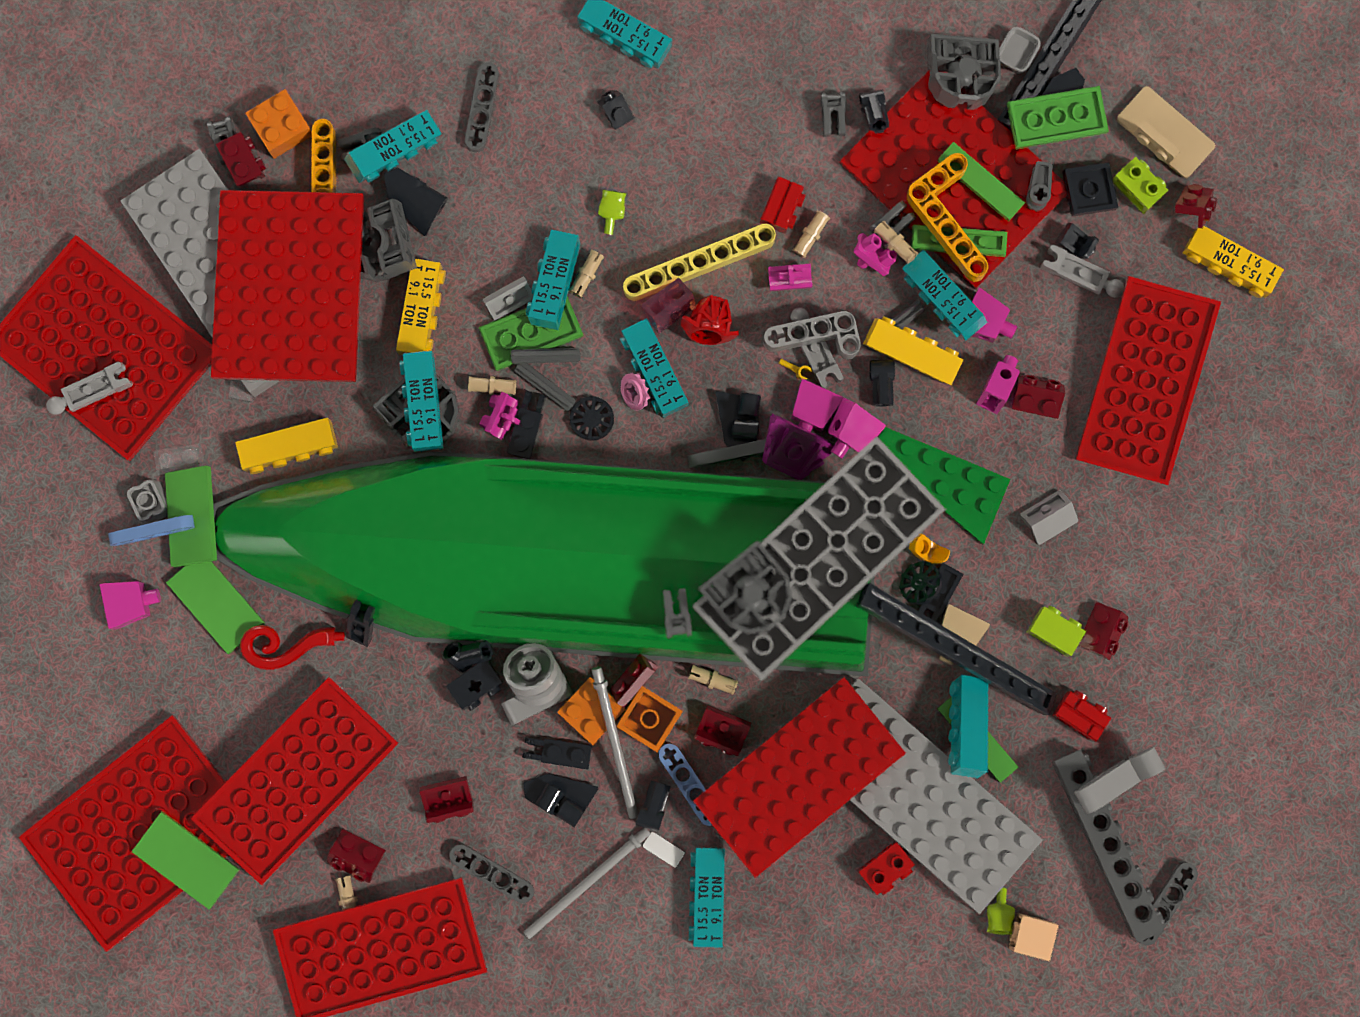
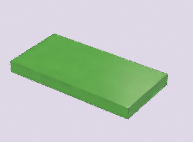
M1100 86L1009 101L1007 103L1015 149L1109 132Z
M568 296L559 330L531 325L528 316H526V308L479 327L496 371L514 365L510 357L512 350L554 349L584 336Z
M201 466L165 473L168 519L193 515L195 525L193 529L169 534L171 567L216 561L211 467Z
M212 561L186 565L166 582L227 654H231L240 646L241 638L248 629L265 624V621Z
M164 812L158 815L132 850V853L209 910L240 870Z

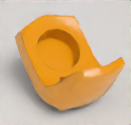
M920 533L909 543V550L921 561L934 564L943 563L949 558L950 550L932 542L924 534Z

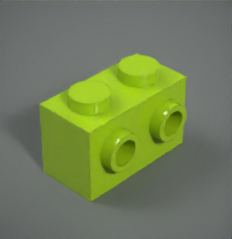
M1135 157L1115 175L1113 183L1145 214L1167 193L1168 189L1166 188V183L1160 177H1155L1149 171L1150 168L1145 161Z
M1050 605L1048 608L1045 606L1041 607L1026 633L1066 657L1072 656L1086 633L1085 630L1081 629L1082 624L1072 618L1066 620L1060 616L1061 611Z

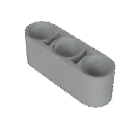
M563 673V686L559 694L552 701L540 706H529L513 697L501 705L512 726L521 722V720L523 721L564 701V699L572 697L574 694Z

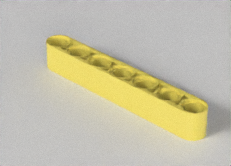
M761 224L629 276L623 284L624 295L631 301H637L769 249L775 241V229L770 224ZM762 232H767L770 234L771 239L769 241H762L758 235ZM746 241L749 244V248L740 250L737 247V243ZM723 249L728 255L720 259L716 257L715 252ZM696 258H702L706 261V264L703 267H696L693 261ZM679 266L683 268L684 273L680 276H675L671 270ZM653 275H659L662 278V282L654 285L649 279ZM631 284H638L640 286V290L637 293H630L627 289Z

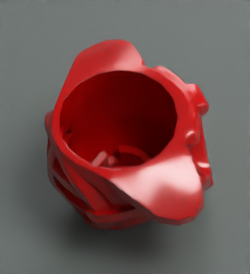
M709 295L701 299L691 312L690 317L683 315L681 318L683 330L691 340L698 344L718 345L729 342L739 335V331H730L732 319L727 299Z

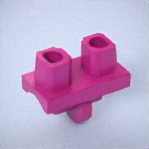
M864 233L858 235V243L853 251L859 258L857 265L861 269L869 266L883 277L889 274L890 266L896 261L898 254L889 248L883 250L881 248L882 241L875 233L870 236H866Z
M811 264L768 267L770 291L808 289L813 287Z
M501 392L500 395L493 394L489 400V406L494 410L491 416H482L479 425L487 433L502 440L506 430L509 431L511 424L519 425L520 420L515 418L519 401L504 392Z

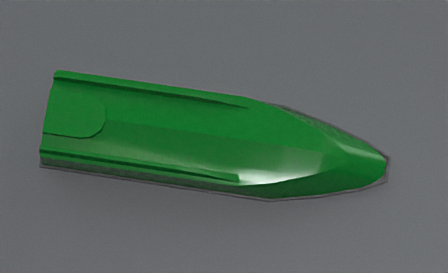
M431 451L333 467L260 485L215 503L213 507L216 552L218 561L251 581L317 609L348 619L355 600L361 601L359 611L366 612L369 606L375 608L373 616L374 628L416 642L450 644L451 642L458 641L461 645H467L487 640L493 648L516 649L524 644L536 643L544 645L551 652L634 659L639 654H642L650 660L747 667L693 609V606L704 596L699 588L755 542L759 541L762 543L827 482ZM875 576L872 577L867 583H871L874 585ZM863 587L774 670L868 677L872 615L856 606ZM686 589L692 636L678 634L672 635V638H667L663 591L671 592V598L674 602V605H672L674 615H679L678 591Z

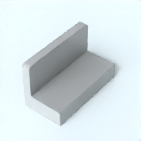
M1061 490L1020 513L1021 519L1031 529L1038 545L1078 522L1072 502Z

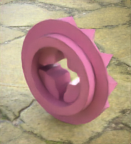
M626 374L621 381V394L625 403L636 411L648 406L647 400L650 396L647 393L649 388L645 386V379H641L639 374Z

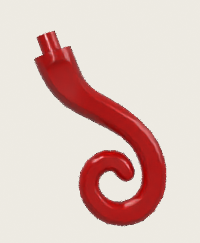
M257 625L248 629L242 636L240 651L244 659L252 666L264 670H274L293 663L314 647L335 646V641H345V632H336L335 627L318 628L303 636L285 653L276 657H263L254 651V639L260 635L267 636L270 642L264 645L261 651L264 654H272L279 648L280 638L274 628L267 625Z

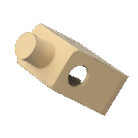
M950 604L946 606L940 625L974 645H977L990 626L989 623ZM940 656L939 660L949 665L953 664L950 660Z

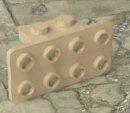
M1148 86L1144 87L1117 117L1118 123L1134 135L1142 145L1148 147L1158 159L1164 161L1185 179L1196 170L1215 148V143Z

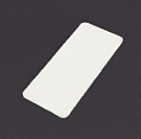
M651 832L643 844L645 849L673 867H677L685 854L682 850L654 832Z

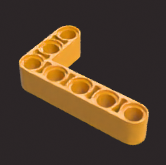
M318 119L312 125L311 192L336 193V131L327 119ZM322 129H330L326 136H319V132ZM321 152H330L326 159H319ZM322 174L330 175L326 182H319V177Z
M954 153L912 183L907 194V201L965 277L970 281L978 282L985 276L988 270V262L937 198V195L958 181L967 169L968 161L963 154ZM957 162L961 165L962 169L955 171L950 167V164ZM938 176L943 180V183L936 185L931 181V178ZM920 190L923 192L924 198L917 199L913 196L912 192ZM931 208L936 209L939 216L932 218L927 214V210ZM949 227L952 229L953 235L945 236L942 234L941 229ZM962 245L966 247L968 253L960 255L957 253L956 247ZM978 264L981 266L982 272L979 274L973 273L970 266Z

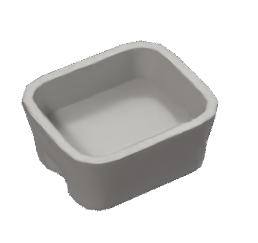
M1020 27L1012 28L999 48L1000 65L1008 67L1018 74L1026 71L1040 48V39Z
M147 480L127 491V497L141 524L157 522L168 516L166 494L158 480Z

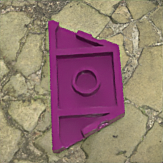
M772 413L762 461L780 472L797 480H802L812 470L818 469L824 464L823 459L832 454L830 451L835 444Z

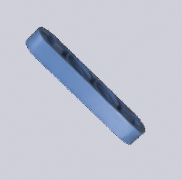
M185 515L108 533L110 546H120L195 528L193 515Z
M674 744L663 745L659 751V758L700 821L704 825L713 826L708 819L704 820L703 816L705 815L701 810L698 811L696 809L697 805L689 797V793L693 788H700L704 792L706 790L679 748ZM664 749H675L674 758L677 762L681 758L684 763L677 765L671 771L669 766L673 765L670 759L665 760L663 758L665 755ZM681 767L687 768L690 772V777L685 782L679 781L676 777V772Z

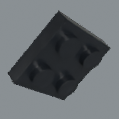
M1109 163L1068 168L1062 171L1071 217L1113 211L1119 208Z

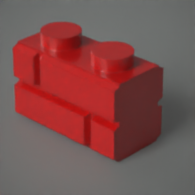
M777 177L761 216L760 224H770L776 231L786 234L788 228L793 229L797 216L794 215L796 207L801 208L806 197L805 194H802L804 187L785 178Z
M1075 690L1074 693L1067 691L1052 716L1090 741H1098L1103 730L1111 720V717L1107 715L1108 710L1097 703L1094 706L1086 701L1088 697L1078 690Z

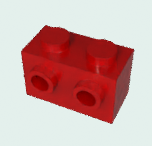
M894 841L857 871L876 895L879 893L885 895L894 887L892 884L898 878L903 880L913 872L911 868L915 864L901 846Z

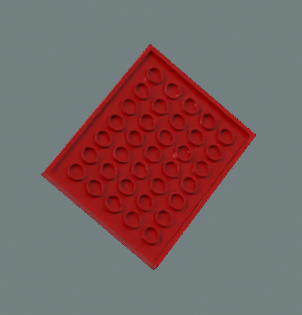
M928 70L887 112L889 127L884 132L876 134L870 130L839 163L889 210L899 202L904 201L907 207L897 217L901 220L903 216L913 212L917 218L907 226L911 230L913 225H926L907 201L909 188L912 183L939 164L937 160L953 142L1025 202L1024 205L1008 222L960 180L937 195V198L962 229L1007 232L1006 256L983 255L988 262V270L982 280L978 282L967 279L947 252H935L976 290L1067 196L1064 181L1052 171L1050 200L1042 210H1031L1026 204L1029 183L1035 164L1042 160L1028 147L1015 149L1013 134L983 106L969 110L967 109V102H964L963 104H958L955 108H948L936 101L928 88L930 70ZM962 88L961 94H967V91ZM938 176L931 178V181L936 185L943 183V180ZM915 190L912 192L915 198H924L922 191ZM1038 194L1035 195V196H1037V200H1038V201H1041V200H1042V199H1040V197H1039L1040 195H1038ZM931 208L927 210V214L930 217L935 218L939 216L936 209ZM978 264L970 266L973 273L979 274L982 272V268Z
M220 190L211 361L212 379L356 382L364 212L363 193Z
M77 235L72 238L0 323V357L49 397H64L61 391L62 388L100 372L105 367L116 362H122L126 366V370L119 374L118 379H129V381L133 382L131 387L121 392L113 393L74 412L70 411L68 406L65 407V410L128 461L134 458L211 366L212 361L211 343Z
M172 715L18 838L102 948L108 952L183 892L181 888L132 853V850L161 812L166 813L226 858L228 856L217 843L190 819L226 781L175 715Z

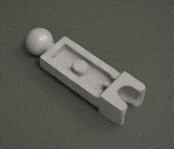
M1050 245L1047 252L1055 258V262L1045 260L1041 264L1040 269L1098 295L1101 293L1102 288L1106 289L1110 297L1116 298L1123 294L1124 285L1120 280H1107L1109 271L1076 257L1056 245Z
M799 307L791 312L790 318L792 322L809 319V314L806 309ZM818 325L814 327L815 331L818 334H822ZM801 330L794 331L797 339L804 337ZM826 341L800 346L820 387L826 389L827 382L825 377L833 376L837 383H841L844 380Z
M116 362L105 367L100 372L62 388L61 391L64 397H51L48 399L46 407L49 413L53 415L61 414L66 406L69 407L70 411L74 412L113 393L121 392L131 387L133 382L127 378L118 379L119 374L126 370V366L122 362Z

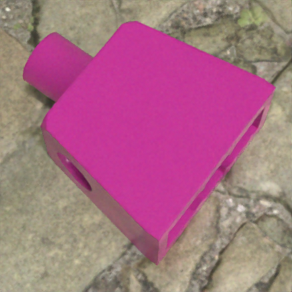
M978 288L972 303L984 314L987 323L973 334L972 337L993 343L1000 333L1011 339L1018 326L1006 321L1010 309L983 289Z
M1006 355L1003 362H997L976 405L994 414L999 413L1007 402L1020 373L1016 369L1018 360L1015 357Z
M802 379L791 419L800 422L798 426L810 432L812 428L822 432L844 397Z
M843 398L828 429V433L837 439L830 452L843 459L849 448L859 453L881 433L886 425L855 402Z
M142 582L99 584L108 629L116 630L150 616L149 605L161 602L158 588L145 591V586Z

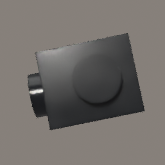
M610 90L601 96L602 99L597 102L614 130L635 118L623 95L617 90Z
M1067 223L1055 243L1076 257L1088 259L1094 253L1099 239L1096 236H1088L1073 223Z

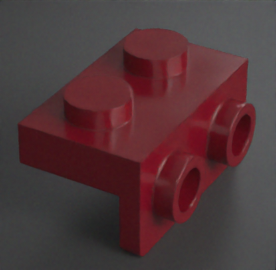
M239 132L216 144L237 187H241L259 177L261 179L266 177L263 172L266 170V166L260 156L256 158L253 149L256 147L250 136L245 137L242 132Z
M1198 184L1186 185L1176 202L1175 213L1199 216L1198 228L1203 229L1206 221H1210L1212 212H1215L1217 198L1213 197L1214 189L1204 188Z
M1018 375L1012 409L1058 419L1065 397V387L1057 380L1049 379L1044 381L1039 380L1034 375Z
M1096 602L1084 628L1086 633L1078 646L1110 660L1112 655H1115L1118 650V641L1121 634L1127 630L1128 616L1120 610Z
M639 654L610 688L616 703L625 707L657 670V664Z
M707 705L694 739L698 740L702 745L721 749L727 755L739 756L752 723Z
M467 776L419 787L425 809L426 823H440L447 818L455 816L464 817L474 811V801Z
M342 829L329 851L327 863L335 870H343L351 874L354 879L360 882L370 883L386 850Z

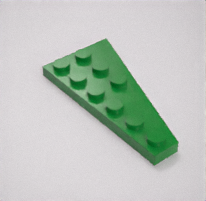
M885 427L877 436L880 441L946 509L944 512L975 537L979 543L984 545L1011 479Z

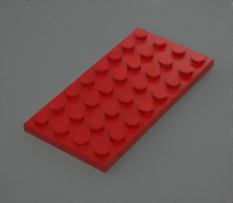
M1127 277L1075 460L1169 485L1221 301L1135 277Z
M328 677L190 819L262 886L399 743L334 680Z
M843 677L700 794L693 802L754 878H756L904 756L906 752L846 678Z
M463 877L273 929L296 1017H328L487 973L488 971Z

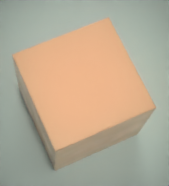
M1017 913L1016 920L1012 924L1013 934L1009 935V949L1017 953L1050 961L1059 925L1047 920Z

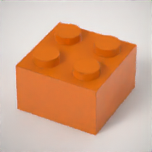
M286 89L245 112L274 159L312 137L311 129Z
M589 677L557 713L587 741L594 745L606 733L607 729L597 689L593 687V682L595 681ZM608 693L616 722L626 709L617 704L615 699Z
M642 686L616 727L658 752L683 711Z

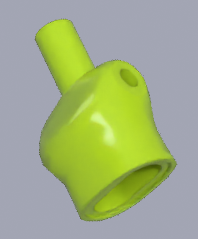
M602 190L598 215L606 219L604 234L613 235L615 220L624 218L626 193Z
M1002 888L997 893L996 903L987 906L988 933L1000 935L1013 934L1012 924L1015 908L1006 904V888Z

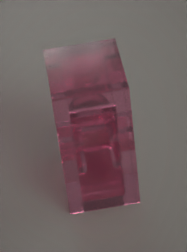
M677 278L641 304L645 319H648L658 334L696 306L693 293L680 278Z

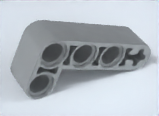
M847 311L768 328L763 339L764 347L771 352L835 339L838 353L844 359L854 358L861 347L855 318ZM840 319H845L849 322L850 327L842 329L838 326L837 322ZM822 324L826 327L827 332L818 334L814 327ZM799 329L803 332L804 337L795 339L792 337L791 332ZM784 332H787L786 339L788 342H785V337L782 338L784 336ZM771 335H775V338H780L777 344L770 340ZM851 342L854 344L855 350L848 352L843 348V344Z
M1155 747L1129 756V759L1126 761L1123 759L1074 791L1085 814L1100 809L1140 781L1164 771L1166 767Z

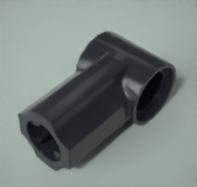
M883 89L859 93V102L863 106L861 112L866 116L869 130L874 131L875 134L884 132L889 127V119L886 112Z
M870 360L869 370L871 371L870 381H872L873 406H893L895 361Z
M487 640L467 645H461L458 641H454L447 645L443 651V658L459 672L467 671L473 664L489 661L493 655L491 644Z
M651 780L636 825L659 832L665 813L663 810L671 786Z

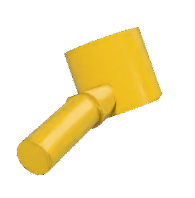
M783 359L779 361L780 365L795 372L799 380H807L806 377L801 375L802 369L812 372L809 366L798 367Z

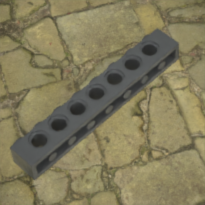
M1077 750L1052 761L1053 767L1133 942L1138 943L1163 932L1162 925L1165 924L1159 910H1154L1151 903L1154 901L1153 895L1148 887L1144 888L1141 881L1144 878L1142 871L1138 865L1134 866L1131 860L1133 852L1127 842L1124 843L1120 836L1123 831L1118 820H1113L1110 811H1113L1110 802L1092 813L1085 814L1074 794V791L1097 777V775H1092L1089 768L1092 766L1087 753ZM1076 770L1084 774V781L1081 784H1077L1073 780V773ZM1097 815H1101L1105 820V824L1101 829H1097L1093 824V819ZM1108 837L1112 838L1115 842V847L1112 851H1107L1103 845ZM1118 860H1122L1125 864V870L1121 874L1116 873L1114 870V864ZM1133 883L1136 888L1135 894L1128 897L1124 892L1126 884ZM1140 905L1146 909V915L1142 919H1138L1135 916V909Z

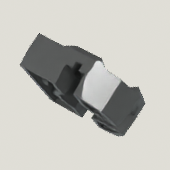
M931 34L927 40V67L930 70L928 88L935 100L948 108H955L958 104H963L964 102H967V109L969 110L985 105L1001 80L999 40ZM973 74H976V75H977V79H975V80L973 81V80H972V75H973ZM963 86H967V94H961Z
M390 199L368 207V213H363L361 279L381 282L416 269L417 265L402 203L396 199ZM370 220L372 230L366 228V221ZM392 229V235L397 244L392 245L391 237L386 230ZM368 237L372 239L369 246L365 245ZM376 262H380L381 270L385 272L381 276L377 274Z
M436 373L438 391L444 387L449 393L439 403L441 422L450 430L446 433L447 435L442 437L443 443H445L455 434L461 413L456 394ZM403 378L373 405V410L404 444L408 445L406 433L401 436L396 430L405 422L404 408H408L407 399L404 401V404L399 400L403 397L402 384H406L405 378ZM386 405L392 410V412L397 416V418H395L387 410V408L385 407Z
M759 541L755 542L699 588L700 592L729 627L748 635L769 631L785 618L792 600L789 577ZM743 567L748 575L740 578L733 587L727 579ZM775 568L781 574L783 580L771 588L763 576ZM711 585H713L714 588L719 592V594L724 598L725 602L717 594V592L713 589ZM740 587L744 589L743 597L737 599V589ZM768 590L767 601L762 599L763 591ZM734 601L742 613L733 621H730L722 610ZM769 605L779 616L770 625L759 614L765 608H768Z

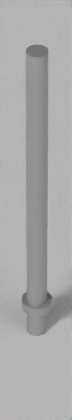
M601 667L592 668L595 681L593 682V687L597 689L629 818L633 819L638 817V812L606 689L608 683L603 677Z
M647 828L641 829L636 835L632 834L628 842L524 931L527 938H532L635 847L639 848L641 846L640 843L651 834Z

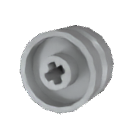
M536 643L524 644L516 648L504 663L503 675L506 682L512 689L515 697L523 704L529 706L544 705L552 701L559 694L563 686V673L552 652L544 645Z

